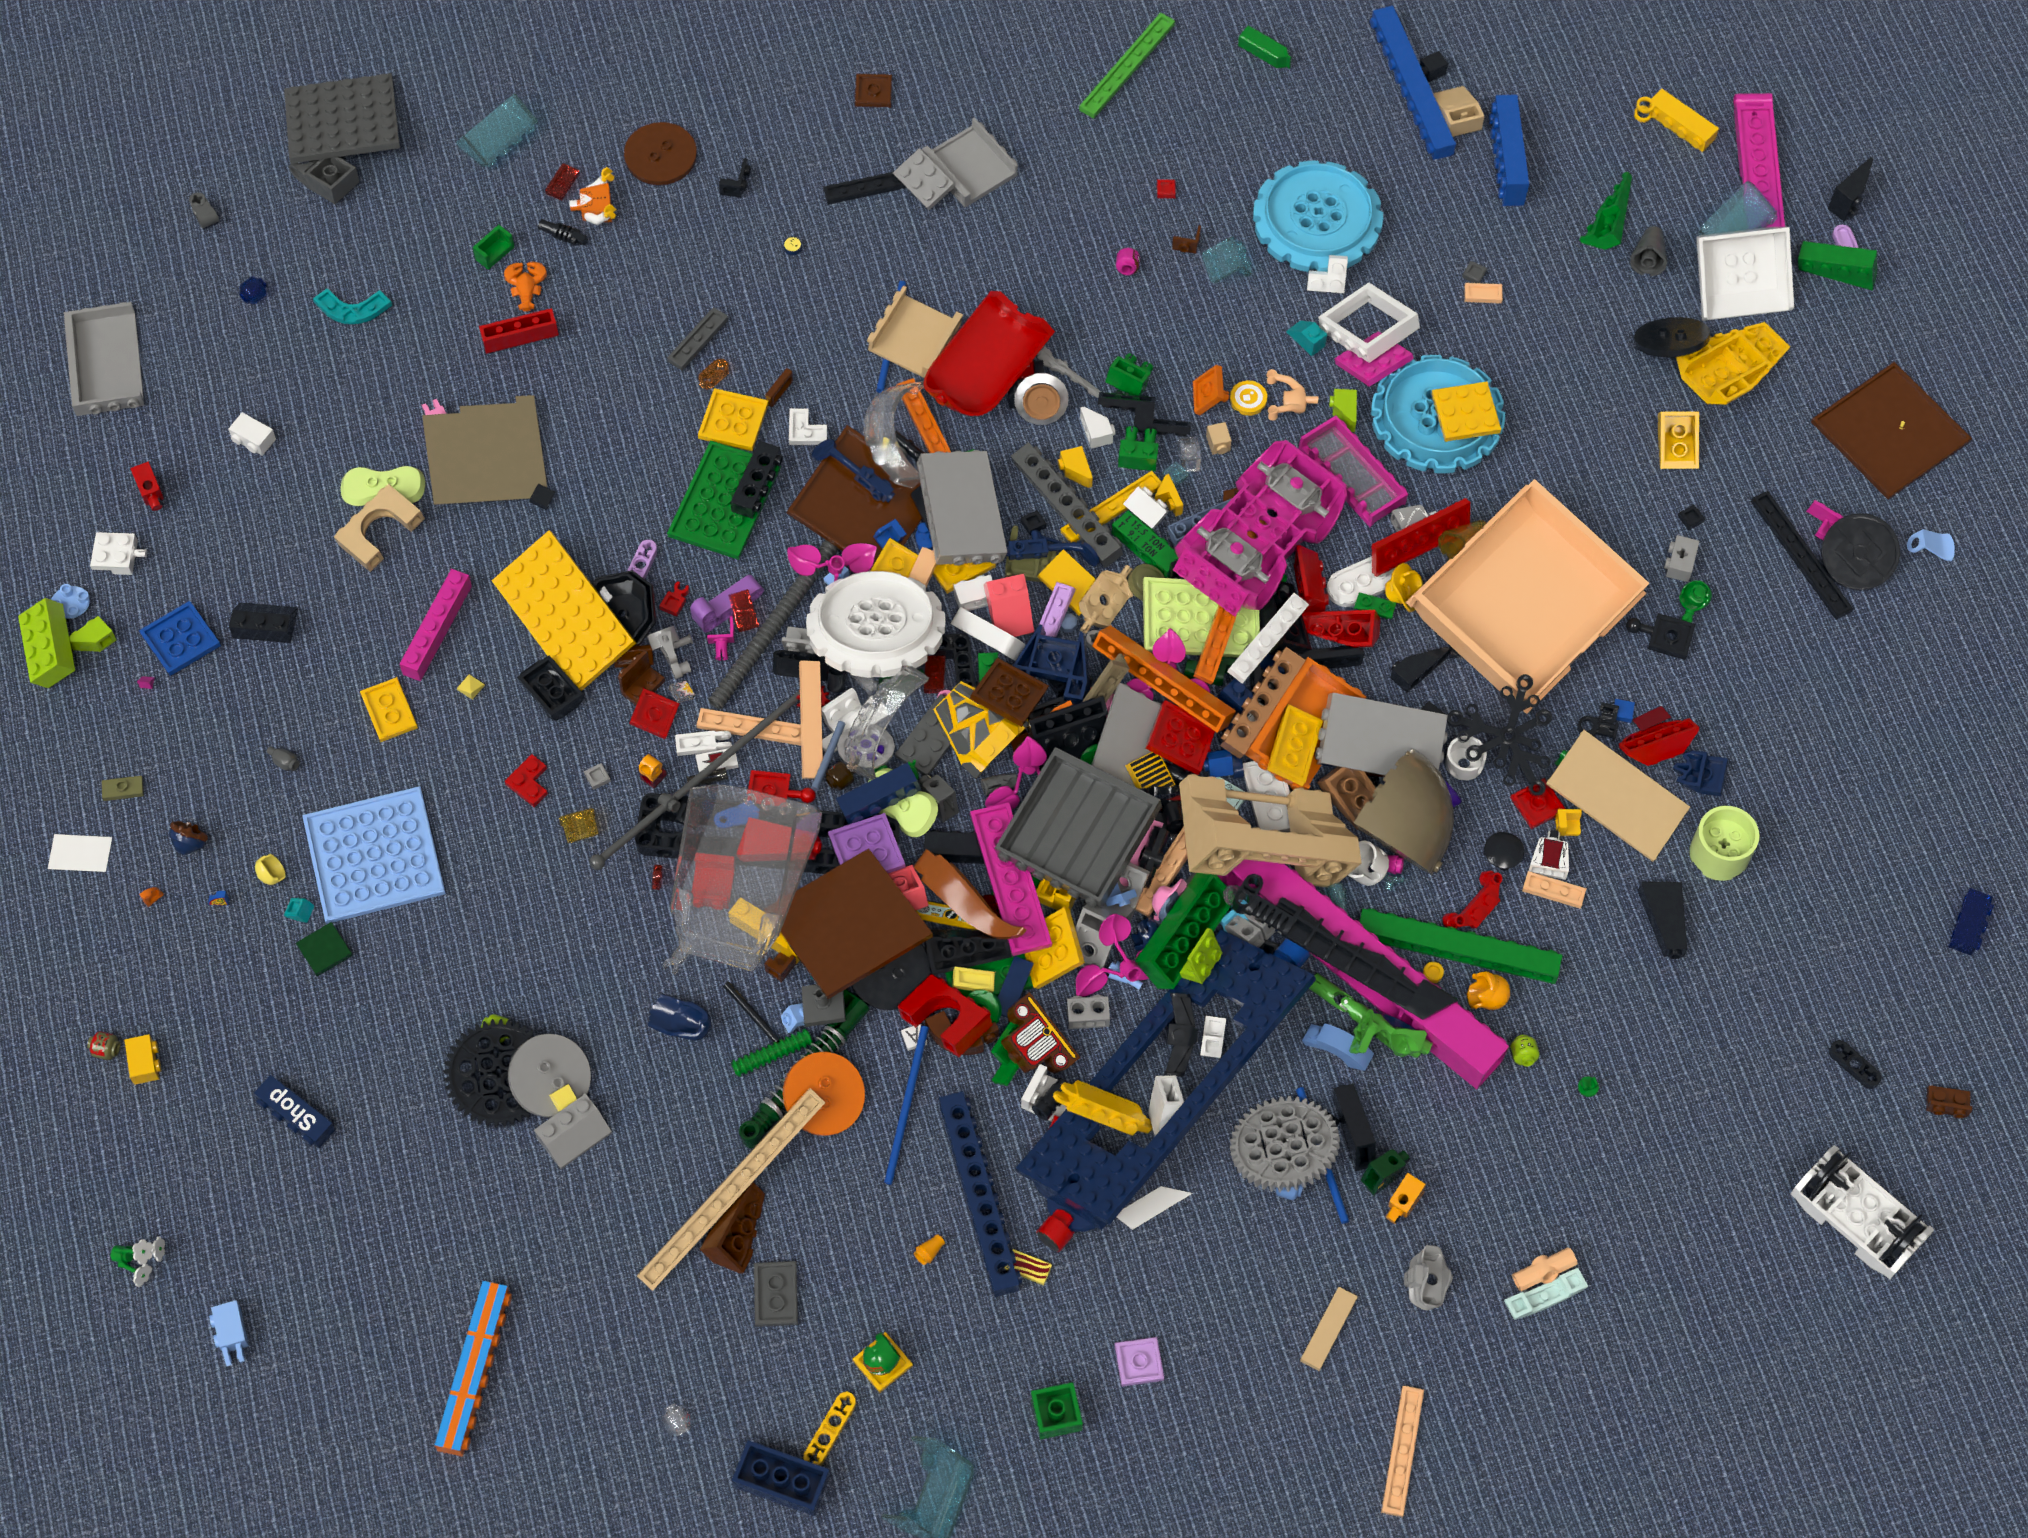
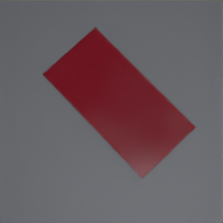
M1659 706L1632 720L1641 731H1644L1671 718V716L1662 706Z

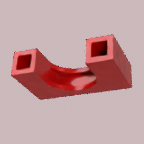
M932 974L897 1006L901 1018L915 1028L938 1009L953 1008L958 1010L960 1014L957 1020L940 1035L944 1048L957 1057H960L993 1025L990 1018L991 1013L987 1008L978 1006L972 998H966L957 988L950 987L944 979L937 978Z

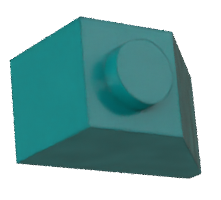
M1299 321L1286 332L1311 356L1326 345L1327 333L1315 322Z

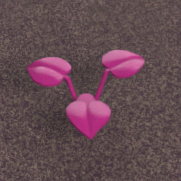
M864 543L852 544L843 550L842 557L839 555L832 556L830 561L826 560L822 564H819L821 561L819 550L811 545L789 547L787 555L789 563L796 573L802 576H811L816 568L828 566V571L834 575V581H836L839 574L842 573L844 566L849 565V569L853 573L868 572L874 563L877 547Z
M1169 628L1154 643L1153 655L1157 660L1165 662L1177 670V663L1184 659L1186 649L1179 635ZM1134 678L1126 683L1132 690L1143 693L1148 699L1153 700L1152 687L1140 679ZM1197 678L1190 679L1211 693L1210 688L1204 681Z
M1027 736L1024 742L1015 750L1013 761L1019 766L1015 789L1012 791L1009 786L995 789L985 801L986 807L1008 802L1011 810L1018 806L1020 799L1016 793L1019 790L1022 773L1031 775L1036 771L1039 775L1041 772L1039 766L1047 758L1045 750L1038 742Z
M1117 913L1112 914L1103 921L1099 929L1100 941L1105 946L1115 943L1116 948L1124 959L1120 963V972L1107 968L1100 969L1095 964L1085 966L1079 971L1076 978L1077 996L1085 997L1100 990L1108 980V976L1104 972L1117 975L1120 978L1125 976L1130 982L1149 979L1135 961L1127 958L1118 941L1125 940L1131 932V924L1126 917Z

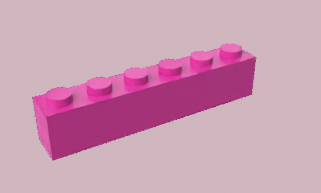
M454 569L450 570L400 662L404 676L418 681L422 680L472 587L469 575Z

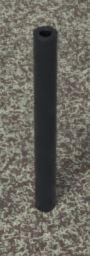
M730 982L725 983L724 989L772 1042L776 1041L778 1043L780 1037Z

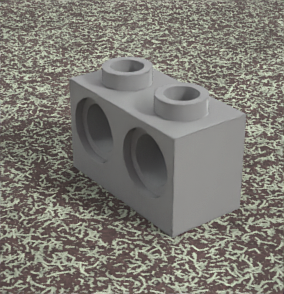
M1093 995L1088 998L1073 996L1071 999H1067L1068 1029L1109 1027L1108 996ZM1101 1008L1103 1012L1096 1013L1094 1009ZM1080 1009L1083 1012L1081 1014H1075L1073 1010Z

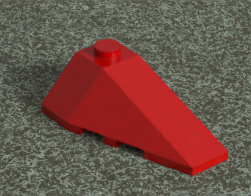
M1375 610L1302 613L1307 633L1312 636L1350 647H1373L1379 638L1381 619Z

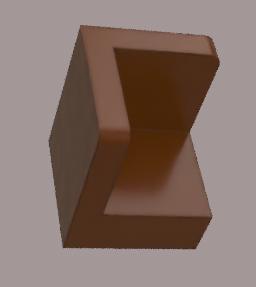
M779 952L774 960L768 958L764 963L765 971L783 982L795 967L796 957L794 955L787 957Z

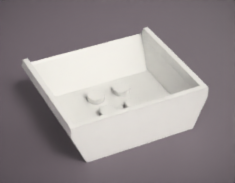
M1767 227L1706 234L1697 237L1702 321L1793 310L1794 296L1789 227Z

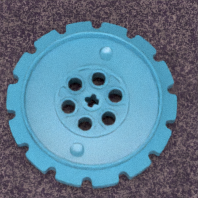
M1319 161L1299 162L1297 167L1288 165L1275 172L1274 180L1267 179L1261 186L1253 210V221L1257 222L1255 224V232L1261 244H1268V253L1280 262L1288 261L1290 267L1305 272H1309L1310 269L1327 272L1329 255L1348 256L1347 268L1362 260L1363 253L1369 254L1378 242V233H1381L1383 224V212L1379 211L1381 201L1374 189L1367 188L1368 181L1355 171L1348 172L1343 165L1333 162L1323 164L1319 163Z
M1423 355L1420 361L1413 359L1394 371V373L1381 379L1377 387L1378 393H1374L1371 405V415L1375 416L1372 426L1378 440H1385L1384 448L1397 460L1401 458L1407 460V466L1420 471H1426L1427 468L1434 469L1435 473H1453L1457 466L1465 470L1480 463L1482 454L1490 455L1497 446L1500 436L1492 434L1445 442L1431 395L1432 390L1488 382L1501 427V432L1498 434H1502L1505 423V412L1501 411L1504 402L1498 388L1490 387L1492 380L1479 368L1471 369L1469 362L1455 357L1442 359L1441 355Z

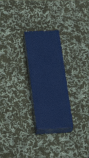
M1014 956L998 996L1002 1006L1001 1016L1008 1018L1007 1011L1009 1007L1020 999L1034 963Z

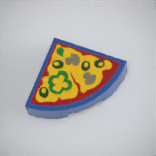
M217 891L216 895H209L208 905L229 906V897L226 891Z

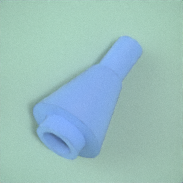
M1117 961L1116 964L1112 962L1108 969L1120 972V962ZM1108 973V978L1126 984L1129 983L1137 989H1140L1143 984L1140 980L1130 982L1125 976L1120 978L1117 975Z

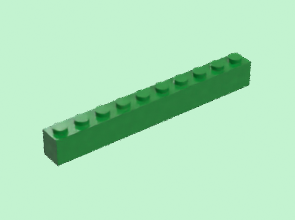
M1362 909L1359 922L1367 931L1375 934L1384 945L1556 984L1562 960V954H1558L1556 951H1544L1531 945H1518L1514 941L1505 942L1493 936H1479L1475 932H1462L1454 927H1440L1435 923H1423L1414 918H1401L1396 914H1384L1375 909Z

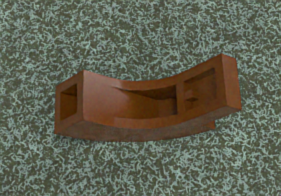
M945 1011L926 1018L925 1021L932 1039L941 1048L948 1051L944 1048L940 1035L952 1024ZM996 1022L992 1023L993 1025L962 1055H975L984 1052L983 1043H992L999 1037V1028Z

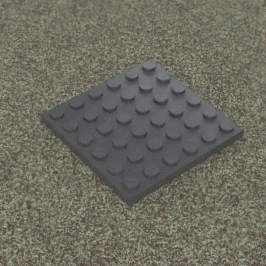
M392 73L284 88L289 160L291 164L400 148Z

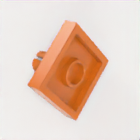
M1213 366L1193 381L1195 414L1202 415L1220 401L1225 403L1229 399V392L1223 390L1221 366Z

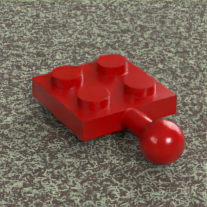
M751 770L746 802L752 800L754 804L787 807L788 798H798L804 803H811L815 800L816 793L808 787L802 791L789 790L791 774Z

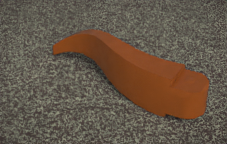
M925 849L913 866L923 875L921 881L958 916L983 934L997 939H1013L1021 937L1027 931L1024 927L1013 926L1001 920L967 877L943 856L935 855L928 849Z

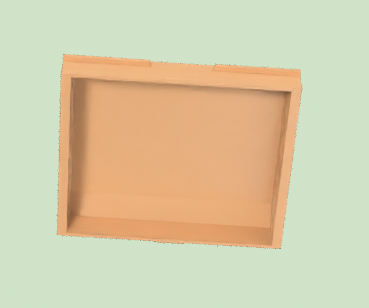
M1534 479L1529 485L1526 484L1484 525L1483 529H1480L1465 544V547L1453 559H1449L1406 603L1411 608L1414 607L1429 627L1499 691L1503 687L1509 686L1512 688L1513 696L1516 698L1518 691L1516 681L1521 675L1527 674L1532 677L1533 686L1526 691L1523 701L1527 700L1531 695H1537L1541 700L1571 670L1570 665L1599 636L1604 637L1646 595L1644 590L1649 582ZM1522 680L1521 686L1526 687L1527 682ZM1504 689V690H1503L1504 695H1506V696H1509V695H1510V691H1509V690H1507V689ZM1530 698L1532 704L1537 703L1535 698ZM1529 707L1523 711L1526 714H1528L1533 707Z

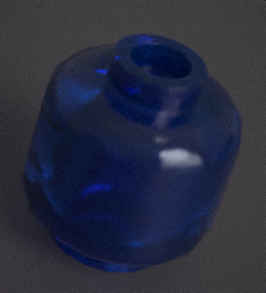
M250 277L240 284L238 294L245 303L256 304L266 296L265 288L267 285L261 278Z

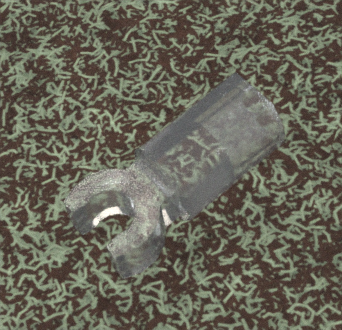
M683 939L671 954L672 957L664 961L663 968L666 970L669 965H674L672 974L675 975L679 971V964L684 962L693 950L694 945L688 940Z

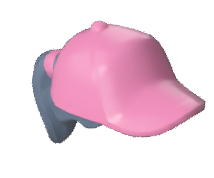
M1181 878L1173 887H1159L1153 895L1152 906L1155 911L1153 920L1158 926H1160L1186 889L1187 884L1184 879Z

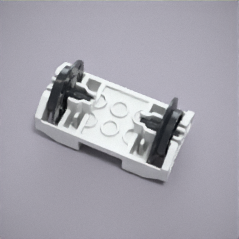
M1834 1145L1807 1172L1793 1189L1791 1195L1798 1201L1805 1212L1822 1225L1827 1221L1858 1248L1855 1255L1869 1267L1891 1279L1925 1242L1934 1229L1921 1221L1922 1213L1916 1217L1848 1159L1851 1155L1850 1152L1843 1155L1839 1148ZM1807 1185L1812 1189L1809 1199L1803 1194V1190ZM1902 1254L1892 1267H1888L1882 1262L1888 1257L1896 1260Z

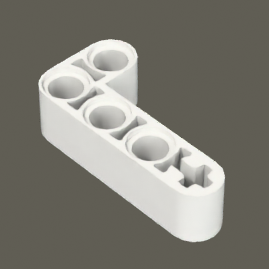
M962 607L959 608L950 623L1014 661L1017 660L1026 646L1019 639Z

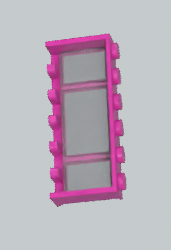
M1337 416L1332 417L1301 437L1298 449L1346 484V502L1369 527L1392 512V510L1406 504L1408 497L1406 489L1399 485L1394 476L1383 467L1381 461L1371 454L1369 448L1364 446L1359 441L1357 435L1352 433L1347 428L1345 422Z

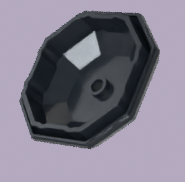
M633 570L596 577L592 585L635 640L636 644L634 646L640 645L656 624L653 585Z

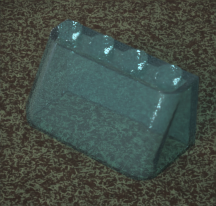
M514 93L456 142V145L482 167L487 165L490 168L497 162L495 158L499 154L503 157L510 151L508 147L511 144L516 146L523 140L521 136L524 133L529 135L536 129L534 125L539 121Z
M1747 181L1704 223L1699 231V235L1766 228L1769 224L1772 225L1776 221L1777 211L1753 183Z

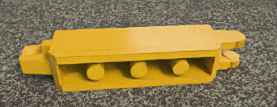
M1079 1080L1073 1085L1065 1082L1061 1085L1063 1092H1054V1099L1058 1103L1065 1105L1068 1111L1133 1136L1137 1131L1148 1134L1153 1129L1150 1119L1146 1118L1137 1103Z

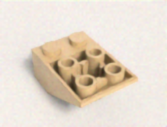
M1464 86L1433 93L1453 137L1482 130L1484 114L1477 100Z

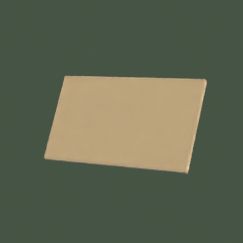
M1585 730L1580 733V736L1546 783L1652 862L1656 860L1658 854L1690 808L1682 800Z

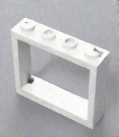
M1367 283L1318 317L1319 327L1329 337L1369 363L1420 328L1416 312L1370 283ZM1367 302L1399 321L1369 343L1364 342L1337 324Z

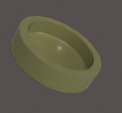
M1149 564L1138 565L1128 577V585L1131 592L1142 601L1144 577L1165 578L1158 568Z

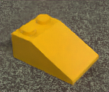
M1699 412L1658 413L1660 469H1699Z

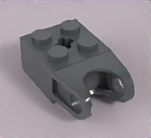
M339 157L313 160L306 164L292 163L289 165L290 172L298 181L333 204L340 201L360 183L356 167Z

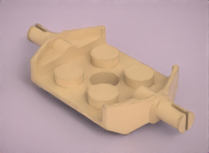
M1125 565L1121 573L1108 570L1102 571L1079 602L1080 612L1086 621L1080 628L1083 633L1087 634L1093 625L1099 628L1110 626L1127 600L1134 596L1126 580L1132 571L1130 566ZM1101 595L1106 598V605L1101 604Z

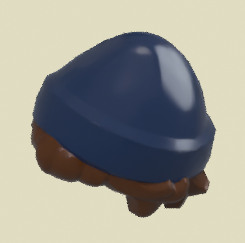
M172 821L170 824L169 837L174 849L179 854L188 855L203 848L208 840L207 834L201 832L196 824L192 826L190 822L183 823L182 821Z

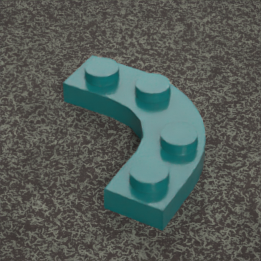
M328 288L313 298L314 303L329 318L344 324L368 322L392 306V302L380 290L359 304L343 303Z

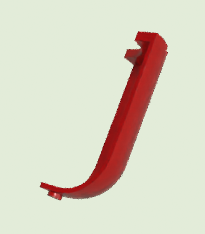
M990 291L932 363L925 375L923 386L935 398L936 402L963 415H984L997 406L1055 331L1044 318L1033 316L1028 312L1025 315L1017 310L1018 306L1011 302L1001 291Z

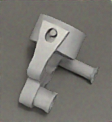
M671 626L647 636L652 651L660 649L664 654L675 680L691 672L687 660L678 664L674 649L684 645L693 644L690 634L679 639L675 626Z

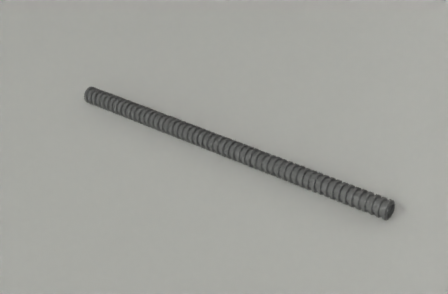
M894 445L889 451L891 455L902 462L907 457L906 450L899 445ZM825 540L821 544L822 546L818 548L821 554L819 564L824 563L826 560L830 561V558L836 554L839 548ZM826 566L816 568L811 576L799 574V577L790 586L789 591L785 593L782 600L776 605V609L772 611L769 618L760 627L759 632L755 634L756 636L746 646V650H743L739 659L735 661L736 664L732 665L729 673L719 683V687H716L712 696L708 698L712 706L717 709H723L724 704L731 698L730 695L734 694V691L738 688L737 686L747 676V672H750L751 667L758 661L757 658L761 657L764 649L774 639V635H777L781 626L788 620L794 608L798 606L801 599L807 594V590L811 588Z

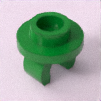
M1583 1077L1579 1081L1578 1090L1580 1094L1585 1097H1592L1597 1094L1599 1084L1596 1077Z

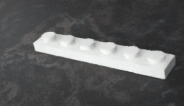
M1293 593L1227 672L1243 684L1306 610L1309 604Z

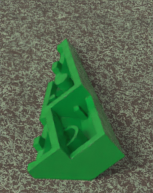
M1628 171L1622 174L1623 180L1620 184L1614 186L1615 192L1612 196L1606 198L1596 213V220L1593 225H1588L1587 234L1580 237L1581 243L1604 250L1621 244L1632 176Z

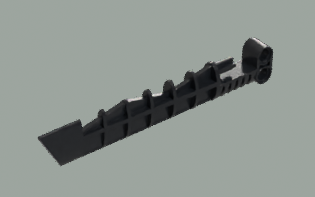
M1257 874L1248 875L1235 894L1232 908L1236 913L1247 914L1248 916L1253 915L1255 920L1259 919L1262 921V924H1268V928L1273 927L1275 932H1281L1283 937L1422 1020L1433 1016L1458 1001L1457 998L1423 979L1418 987L1403 974L1406 969L1405 967L1399 970L1385 955L1364 949L1365 943L1362 942L1358 947L1340 940L1345 931L1341 930L1338 936L1335 937L1322 925L1324 919L1321 917L1317 921L1304 909V906L1301 905L1299 907L1284 897L1279 900L1277 906L1259 896L1263 886V879ZM1249 884H1254L1257 888H1251ZM1238 900H1245L1247 904H1241Z

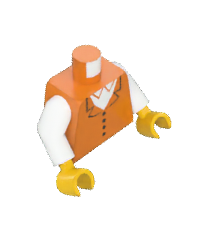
M608 167L604 168L601 172L602 176L589 186L580 189V200H570V211H581L582 219L595 225H600L603 222H612V219L616 216L613 213L616 211V208L611 205L610 189L607 180H614V175L611 174L613 171Z

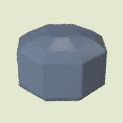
M1066 613L1060 629L1064 633H1072L1077 628V617L1072 613Z

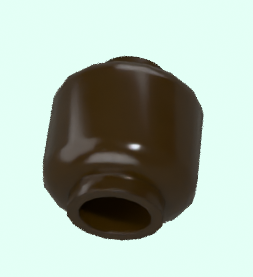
M839 761L826 770L825 780L833 790L841 791L854 782L853 774L855 770L852 766Z

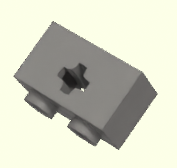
M1677 535L1675 542H1670L1668 553H1671V557H1667L1664 566L1667 569L1666 577L1689 582L1699 545L1698 540Z

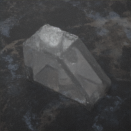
M1178 437L1181 472L1200 471L1201 454L1197 437Z

